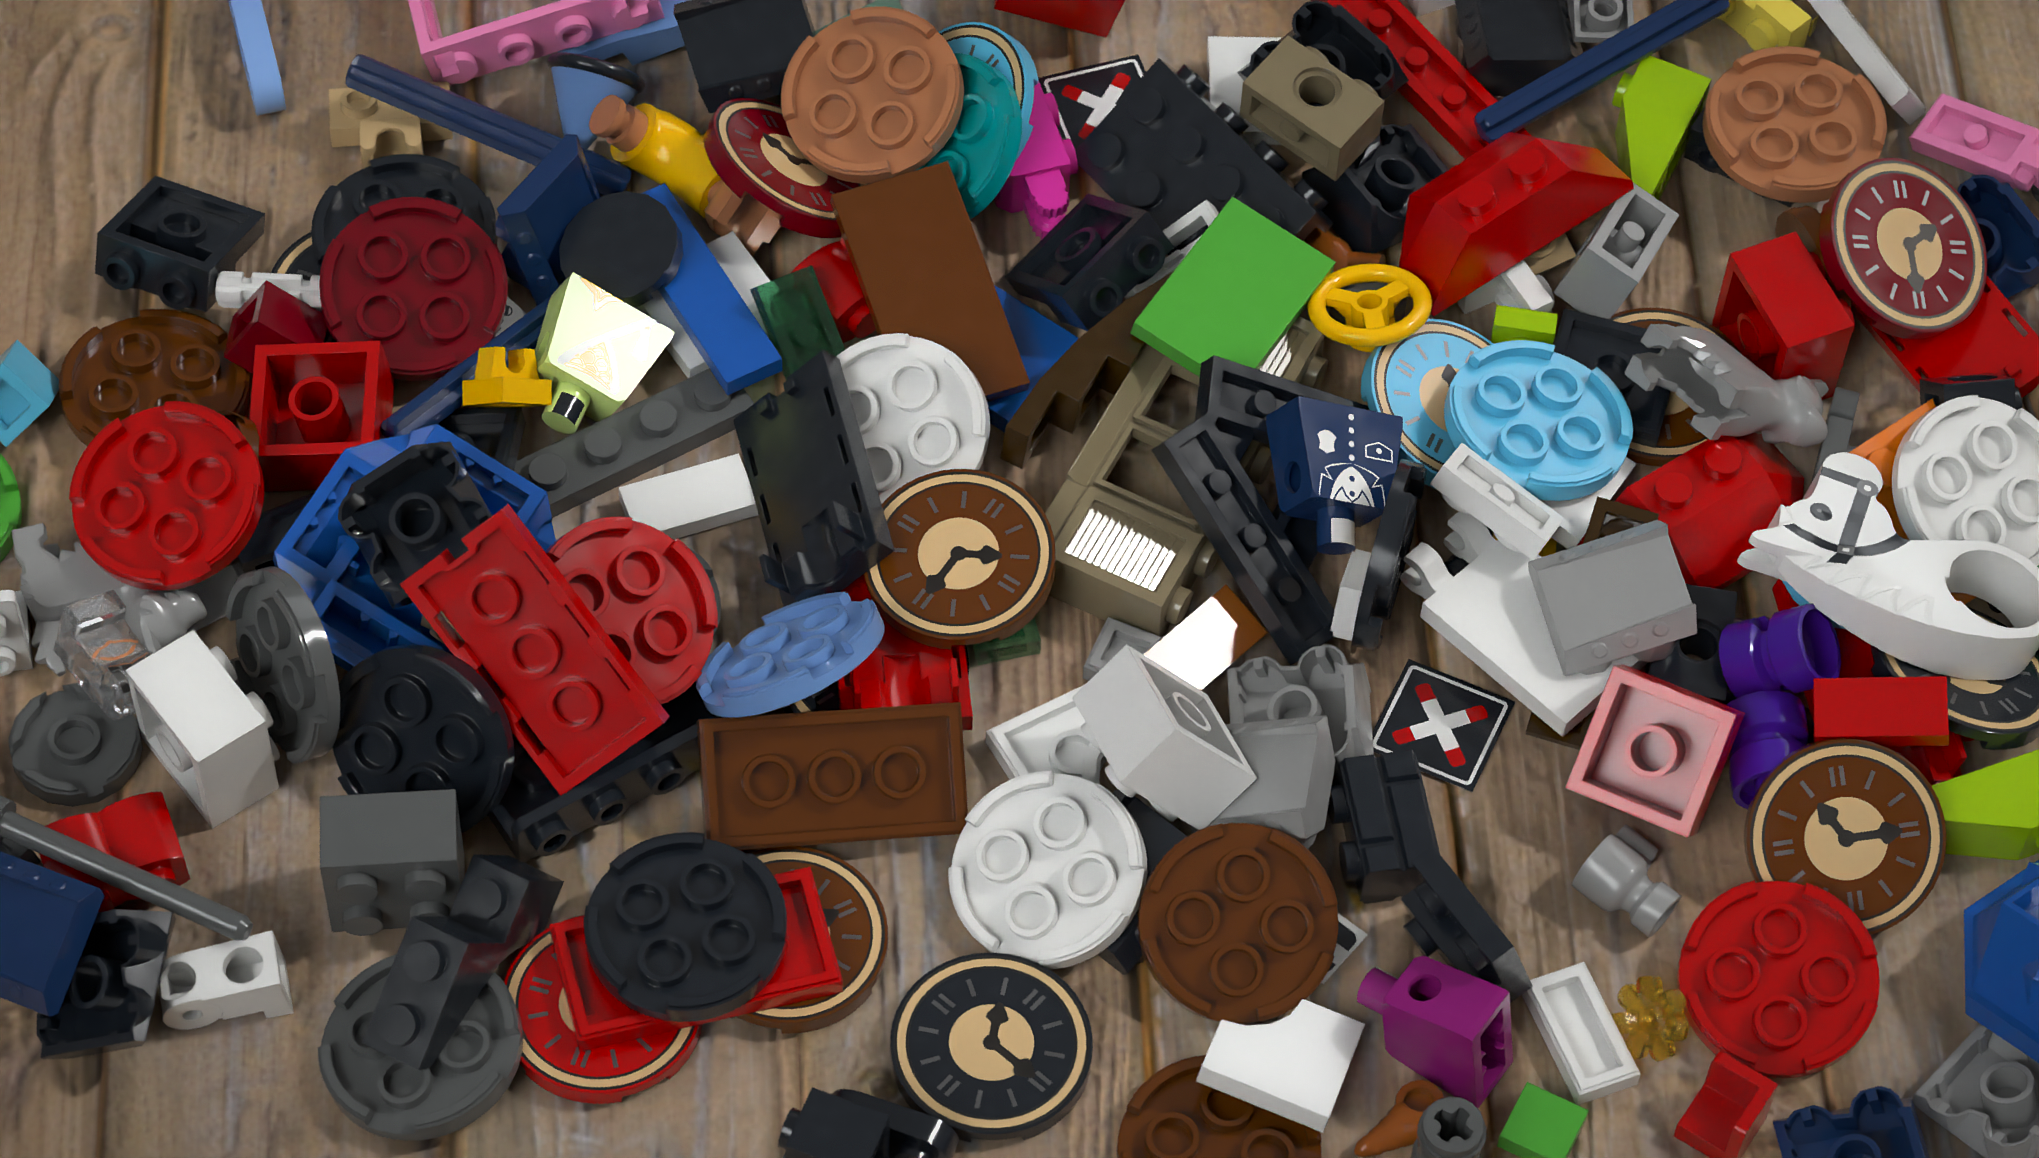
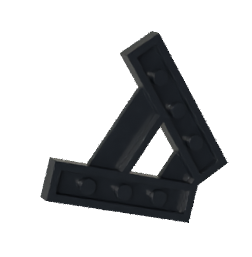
M1213 355L1201 363L1195 421L1151 450L1288 663L1292 665L1298 662L1302 654L1312 647L1322 646L1334 637L1332 636L1333 631L1330 630L1335 610L1308 570L1318 553L1317 524L1313 520L1285 515L1279 507V502L1272 513L1239 462L1252 440L1269 445L1266 416L1298 396L1369 410V407Z

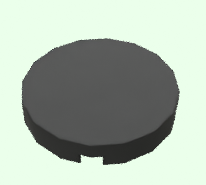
M86 683L62 685L63 691L54 692L47 696L45 691L31 699L15 717L8 738L14 772L26 790L47 803L70 807L97 803L121 790L136 772L143 751L139 724L126 700L104 686Z

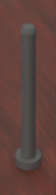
M0 795V842L4 838L235 941L246 940L251 934L253 923L248 916L16 813L17 806L14 801Z

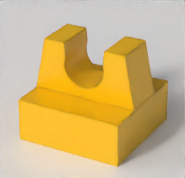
M505 347L479 348L475 378L462 381V406L525 408L552 405V380L539 379L534 349L508 350L509 363L507 368Z

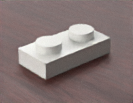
M1463 443L1449 457L1430 483L1431 486L1442 493L1443 498L1452 508L1461 513L1471 514L1490 528L1501 544L1510 550L1524 553L1533 561L1565 519Z

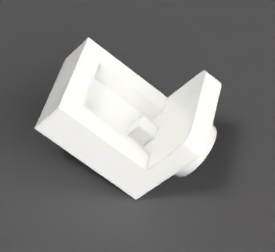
M1524 259L1458 301L1459 307L1465 314L1494 301L1497 305L1552 313V308L1555 305L1553 292L1546 279L1541 275L1535 276Z

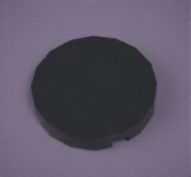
M623 191L604 195L583 207L567 225L559 246L560 267L566 278L574 272L633 308L639 307L653 299L651 294L657 291L662 284L667 287L677 275L683 257L682 233L666 206L647 194Z

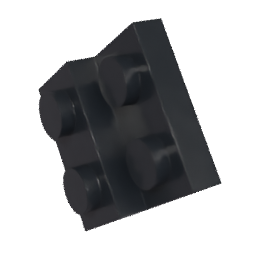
M154 176L97 233L95 274L103 276L104 280L117 290H128L131 288L159 296L166 306L172 309L182 310L190 308L207 312L217 302L215 288L218 274L222 271H235L236 262L264 234L265 213Z
M1088 193L1005 278L1017 294L1047 304L1060 322L1088 331L1122 304L1123 298L1136 285L1146 282L1158 272L1164 264L1165 256L1174 246L1148 211Z
M1432 845L1411 861L1422 883L1401 898L1411 917V920L1403 925V927L1421 952L1429 957L1437 951L1449 966L1509 991L1510 1003L1529 990L1533 985L1514 946L1435 847Z

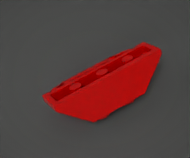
M1508 132L1409 195L1399 268L1416 275L1427 286L1432 298L1430 314L1434 317L1633 190V181L1597 148Z
M1752 433L1738 437L1720 436L1717 440H1705L1629 485L1615 502L1659 514L1658 520L1668 524V535L1685 584L1723 590L1753 571L1737 563L1740 554L1746 550L1756 548L1749 543L1750 536L1754 531L1768 528L1781 504L1786 507L1799 500H1803L1804 477L1773 443L1763 441L1762 434ZM1584 535L1583 538L1580 540V542L1578 543V545L1583 544L1585 535Z

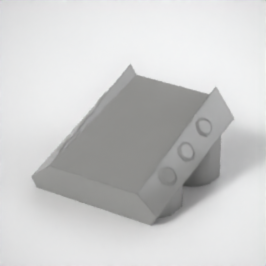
M1654 520L1528 562V571L1564 676L1578 672L1585 675L1604 672L1613 661L1630 655H1634L1637 659L1645 662L1666 659L1673 652L1677 640L1697 634L1696 604H1693L1668 535V524Z
M1330 644L1312 647L1302 654L1297 665L1281 666L1276 659L1264 656L1249 659L1240 667L1227 668L1230 724L1327 715L1336 761L1333 777L1337 776L1339 762L1344 758L1374 755L1370 693L1372 691L1364 663H1349L1338 647Z
M1327 715L1225 724L1257 779L1207 827L1227 823L1261 825L1284 832L1309 849L1314 843L1317 833L1325 828L1336 762ZM1191 825V834L1199 831Z
M1979 1024L1917 1090L1913 1096V1104L1985 1158H2039V1063Z

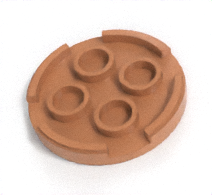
M866 7L851 10L850 16L830 24L814 37L809 35L802 42L789 62L784 75L781 91V108L783 118L794 143L812 165L827 175L843 181L874 183L917 170L930 161L944 147L955 130L961 115L964 82L959 63L951 47L927 20L898 8Z
M1780 46L1753 51L1736 59L1733 62V66L1716 81L1711 91L1709 90L1703 114V133L1707 147L1714 160L1728 176L1743 187L1759 195L1793 203L1829 200L1838 183L1848 173L1866 162L1880 159L1886 138L1887 120L1882 101L1870 82L1860 73L1855 76L1840 65L1821 58V51L1810 48Z

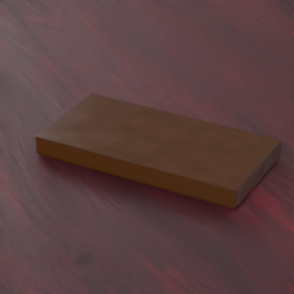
M948 161L831 195L830 204L878 336L894 333L908 334L909 336L933 341L952 351L973 372L981 385L987 402L1028 390L1030 381Z
M961 702L697 720L705 839L718 841L738 850L955 835L961 834L967 823L965 818L968 815Z

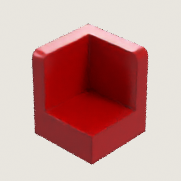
M1719 1051L1710 1064L1704 1085L1678 1122L1674 1137L1709 1158H1741L1765 1122L1778 1084L1726 1053Z

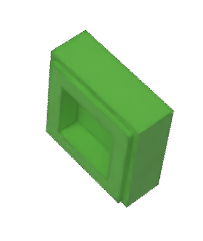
M1527 1082L1499 1136L1497 1147L1521 1158H1568L1586 1122L1589 1110Z

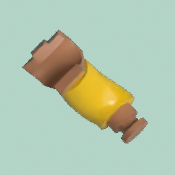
M616 95L606 96L595 107L589 121V129L596 136L606 139L607 143L611 146V155L615 161L628 166L630 169L660 185L665 183L673 194L703 218H706L709 228L717 235L722 237L733 231L752 257L763 242L770 243L781 226L779 225V217L781 215L760 203L749 193L740 199L730 190L712 167L705 151L703 135L697 129L678 116L657 109L653 105L647 103L639 104L635 107L626 105L624 100Z

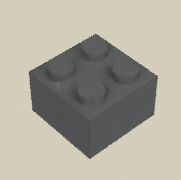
M455 789L320 796V871L332 932H347L357 936H368L378 933L382 929L407 928L412 916H449L465 876L464 849Z

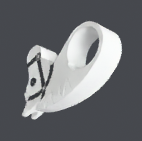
M1841 452L1828 456L1816 474L1803 500H1799L1786 507L1781 504L1768 528L1754 531L1748 541L1756 548L1742 552L1737 560V563L1744 568L1788 582L1810 604L1814 603L1817 610L1870 645L1901 661L1936 674L1965 680L2008 679L2020 674L2028 666L2039 648V568L2018 552L1992 542L1978 540H1908L1900 537L1894 530L1889 513L1876 499L1883 485V479L1879 470L1872 462L1856 454ZM1951 592L1965 593L1987 601L1999 609L2010 620L2014 628L1999 626L1979 617L1968 609L1962 601H1956Z

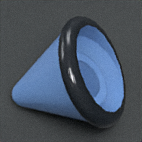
M558 52L551 54L547 60L548 67L552 73L563 137L566 134L577 135L581 147L588 149L598 138L589 129L591 114L597 104L606 96L616 95L623 99L627 105L636 94L643 92L645 88V82L638 74L597 58Z

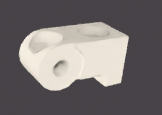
M272 930L249 936L246 940H232L177 954L167 958L164 962L159 984L163 1022L169 1027L184 1030L201 1028L210 1025L220 1018L226 1020L264 1011L266 1018L293 1014L286 961Z

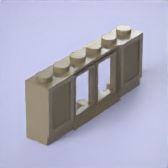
M1298 317L1259 370L1319 389L1329 365V360L1322 357L1325 335L1318 331L1311 321ZM1146 344L1068 471L1065 482L1045 513L1054 535L1056 551V571L1049 596L1106 621L1110 617L1162 637L1170 623L1177 626L1184 620L1193 599L1194 592L1190 590L1198 575L1203 578H1207L1210 575L1219 554L1195 517L1191 519L1106 481L1132 437L1156 447L1179 432L1145 416L1169 375L1173 374L1199 385L1200 377ZM1255 440L1251 441L1239 462L1252 483L1261 485L1267 478L1273 465L1270 445Z

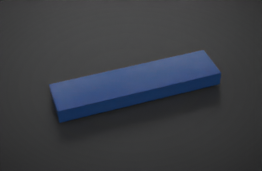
M664 183L641 193L647 194L665 205L682 233L683 257L677 275L667 287L662 284L658 291L727 396L781 372L782 357L667 185Z

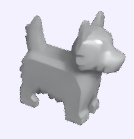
M1650 324L1641 342L1647 348H1662V350L1658 354L1647 352L1633 355L1625 371V375L1645 391H1651L1658 385L1675 392L1678 397L1697 413V415H1694L1690 425L1710 440H1717L1720 436H1746L1761 431L1764 442L1773 444L1788 442L1792 445L1808 448L1823 442L1828 433L1827 424L1822 417L1823 401L1821 397L1829 389L1824 381L1821 379H1808L1800 375L1789 379L1774 380L1723 339L1704 329L1688 326L1674 327L1668 324Z
M43 523L12 530L15 557L22 568L20 589L36 622L32 646L38 648L34 660L38 664H47V667L59 677L66 673L65 639L67 631L122 619L129 637L139 641L135 644L144 653L148 652L146 655H149L187 634V630L191 626L204 619L207 615L204 604L193 591L183 588L175 591L145 590L116 580L92 560L81 546V542L74 543L75 552L64 549L60 551L58 543L43 545L48 539L47 528Z

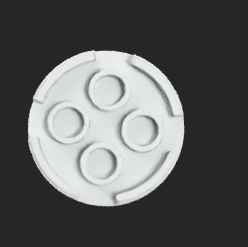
M894 333L862 340L836 356L840 359L881 504L897 489L926 474L950 469H980L987 452L990 436L988 404L979 381L956 354L933 341L909 336L908 334Z
M1978 395L1963 396L1949 400L1917 419L1900 442L1892 468L1894 506L1902 528L1909 540H1978L1992 542L2018 552L2038 566L2039 420L2023 408L2016 410L2004 403L1980 398Z
M1051 771L1029 773L1013 778L990 791L966 816L965 820L967 823L957 841L952 866L948 867L950 894L963 925L991 953H1004L1023 957L1037 962L1048 969L1070 967L1082 963L1105 950L1116 941L1132 921L1139 908L1147 879L1145 844L1138 825L1129 811L1116 796L1099 783L1096 784L1078 776L1055 774Z

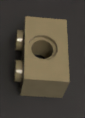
M1287 35L1243 82L1239 116L1336 181L1380 134L1385 101L1378 96L1369 84L1359 79L1353 80L1331 65L1319 50L1309 46L1305 47ZM1317 102L1324 106H1311L1307 103Z

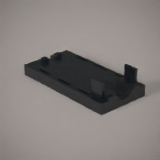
M821 350L787 377V381L783 383L785 391L779 396L768 392L733 420L770 555L769 557L762 554L759 557L763 576L766 583L779 589L783 607L810 597L841 592L895 551L840 359L824 350Z

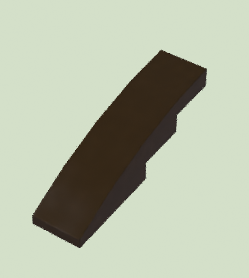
M1173 272L1120 304L1079 337L1040 378L1006 425L1000 459L1023 469L1050 423L1073 434L1100 389L1112 395L1117 393L1146 345L1145 342L1131 334L1133 324Z

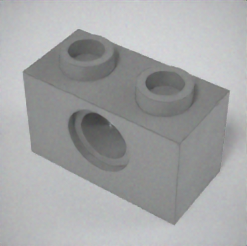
M1633 183V190L1610 204L1591 230L1553 292L1578 312L1610 320L1641 280L1679 216L1677 212L1635 183Z

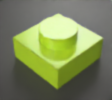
M1496 305L1490 341L1495 344L1505 341L1529 340L1553 345L1558 314Z

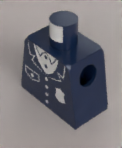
M1298 396L1266 416V427L1279 507L1287 516L1316 521L1317 551L1329 555L1348 554L1355 550V527H1361L1380 517L1383 513L1397 470L1403 417Z

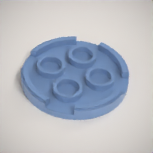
M845 592L818 595L792 603L761 617L764 626L750 632L735 647L732 648L729 642L721 643L708 656L701 670L702 674L695 681L696 688L707 710L720 717H746L785 707L828 687L860 665L880 643L885 630L884 622L873 600L869 601L867 598L861 602L852 601L849 594Z

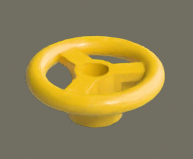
M1358 264L1329 274L1309 299L1307 309L1312 324L1326 337L1336 342L1350 345L1359 351L1372 352L1375 347L1402 341L1416 333L1430 316L1432 298L1429 289L1423 281L1405 269L1386 264ZM1362 282H1382L1388 284L1378 290H1364L1358 293L1342 289L1346 286ZM1411 296L1413 299L1411 312L1405 318L1395 323V308L1402 299ZM1326 306L1335 308L1345 317V325L1334 320L1328 314Z

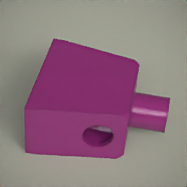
M1424 955L1415 957L1399 978L1378 967L1372 968L1364 977L1357 993V1002L1382 1015L1386 1051L1393 1058L1454 1097H1460L1473 1103L1478 1109L1513 1063L1510 992Z

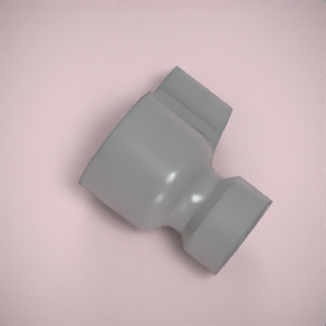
M1627 824L1615 836L1610 834L1596 847L1572 882V887L1602 910L1607 912L1625 910L1628 912L1631 924L1649 938L1666 922L1682 898L1679 893L1666 883H1654L1648 878L1647 872L1657 854L1658 848Z

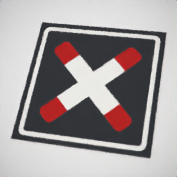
M1139 54L1039 77L1038 80L1043 93L1051 92L1056 100L1060 117L1058 130L1062 140L1070 138L1076 150L1146 71Z
M1408 659L1372 732L1374 753L1382 755L1389 752L1413 750L1417 754L1421 772L1473 792L1515 701Z

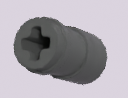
M1445 1097L1436 1100L1423 1112L1418 1122L1417 1139L1413 1144L1410 1158H1480V1153L1486 1141V1126L1481 1112L1473 1103L1460 1097Z

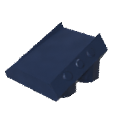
M566 134L497 208L499 215L495 224L496 236L508 242L501 254L507 277L529 289L536 306L550 297L567 279L560 267L559 246L567 225L583 207L600 198L577 135Z
M1974 175L1960 184L1957 192L1963 197L1974 214L1984 239L1987 256V276L2006 298L2038 284V219L2009 183L1999 182L1994 177L1988 175Z
M0 851V998L49 1017L59 1013L105 896L100 888Z
M1882 1086L1860 1091L1852 1100L1849 1108L1828 1111L1823 1107L1811 1105L1795 1110L1788 1118L1773 1120L1782 1158H1930L1912 1098L1900 1099L1898 1094L1890 1088Z

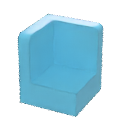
M18 340L0 355V442L5 447L50 406L59 391V379Z

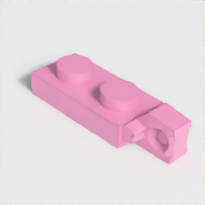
M1940 94L1909 137L1912 150L1975 175L1994 177L1999 182L2009 183L2013 189L2017 188L2028 192L2033 185L2039 189V129L1946 94Z

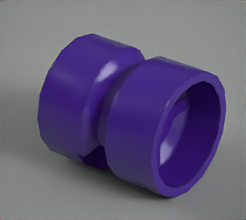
M1814 603L1775 612L1771 618L1762 616L1728 624L1721 632L1719 641L1720 664L1727 685L1736 698L1758 691L1776 690L1784 692L1785 690H1790L1794 693L1814 689L1813 678L1839 677L1841 654L1836 631L1830 618L1817 610Z
M1776 690L1758 691L1743 695L1727 704V706L1745 713L1729 753V778L1733 799L1737 805L1747 810L1761 783L1784 757L1806 746L1808 743L1809 732L1804 705L1799 697L1791 693Z

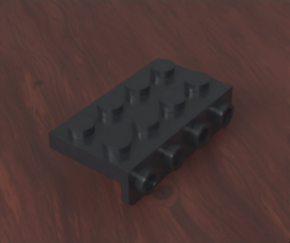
M1158 58L1075 150L1078 165L1115 202L1148 211L1162 231L1206 199L1220 213L1232 196L1302 241L1316 227L1326 233L1334 225L1322 212L1329 202L1303 178L1296 185L1293 184L1282 173L1289 163L1264 140H1261L1257 146L1248 140L1243 133L1250 125L1224 101L1216 108L1204 97L1211 87L1186 64H1183L1177 71ZM1206 224L1177 245L1168 255H1171L1176 250H1182L1203 235L1208 225Z
M694 682L678 697L661 705L669 715L664 724L561 796L512 733L514 741L512 777L502 800L488 817L518 860L525 863L538 855H552L566 846L570 839L596 824L603 826L616 821L626 812L628 807L652 794L663 795L675 789L686 776L700 769L697 720L728 717L716 716L707 710ZM522 717L521 719L524 721V723L527 725V727L530 729V731L533 733V735L545 749V746L542 744V742L539 740V738L536 736V734L532 731V729L529 727V725Z

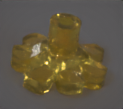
M1655 975L1641 976L1637 979L1636 985L1625 984L1620 989L1617 995V1002L1626 1011L1614 1013L1611 1016L1621 1035L1630 1034L1624 1042L1632 1058L1635 1060L1642 1059L1648 1053L1655 1061L1672 1058L1676 1054L1674 1042L1685 1040L1689 1032V1024L1685 1020L1683 1009L1686 1005V999L1679 989H1669L1663 992L1662 980L1659 976Z

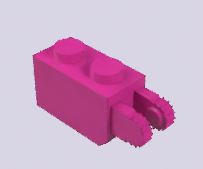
M1038 82L1034 86V100L1029 124L1034 126L1023 151L1015 161L1004 186L994 198L996 207L1010 213L1025 211L1028 222L1032 226V232H1035V236H1039L1042 240L1066 216L1065 212H1067V207H1069L1070 176L1077 174L1078 162L1070 138L1062 140L1058 131L1060 117L1054 95L1051 92L1044 94Z

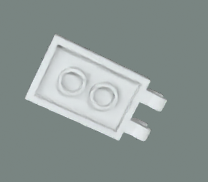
M1458 512L1447 523L1454 531L1444 538L1443 543L1454 555L1469 563L1454 577L1448 572L1440 555L1424 542H1421L1404 557V561L1410 568L1401 574V581L1412 592L1426 599L1422 604L1420 617L1562 737L1597 708L1614 665L1624 664L1640 670L1648 663L1637 659L1634 655H1630L1613 661L1604 672L1590 675L1578 672L1564 676L1528 571V562L1532 561V559L1524 553L1510 550L1498 540L1496 541L1490 534L1487 526L1471 514Z

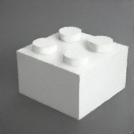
M192 630L126 670L142 739L212 829L279 788L274 762L280 759V754L268 734V728L273 725V719L266 705L255 692L252 691L245 695L235 683L237 674L221 648L215 646L209 650L196 632Z
M1127 644L1072 697L1085 720V723L1081 726L1083 734L1095 748L1104 754L1109 763L1105 768V773L1109 780L1128 797H1133L1138 793L1148 799L1154 809L1169 821L1173 822L1175 819L1180 818L1198 830L1204 829L1257 779L1209 696Z

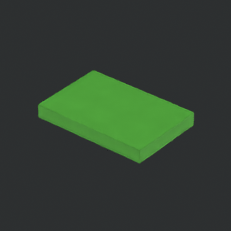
M1232 196L1135 320L1131 334L1200 377L1201 363L1213 355L1259 370L1306 308L1314 292L1328 275L1332 273L1336 262Z

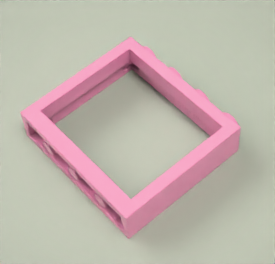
M408 0L420 53L433 82L447 81L450 86L465 83L473 78L504 68L522 65L530 60L561 50L579 47L587 42L621 31L636 29L644 24L665 18L660 0H560L443 37L434 0Z

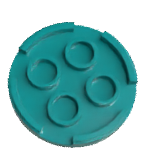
M954 53L964 82L961 115L955 130L944 147L930 161L917 170L948 161L969 219L971 220L991 203L1004 186L1012 171L1021 142L1022 116L1016 92L1008 79L999 70L974 56Z

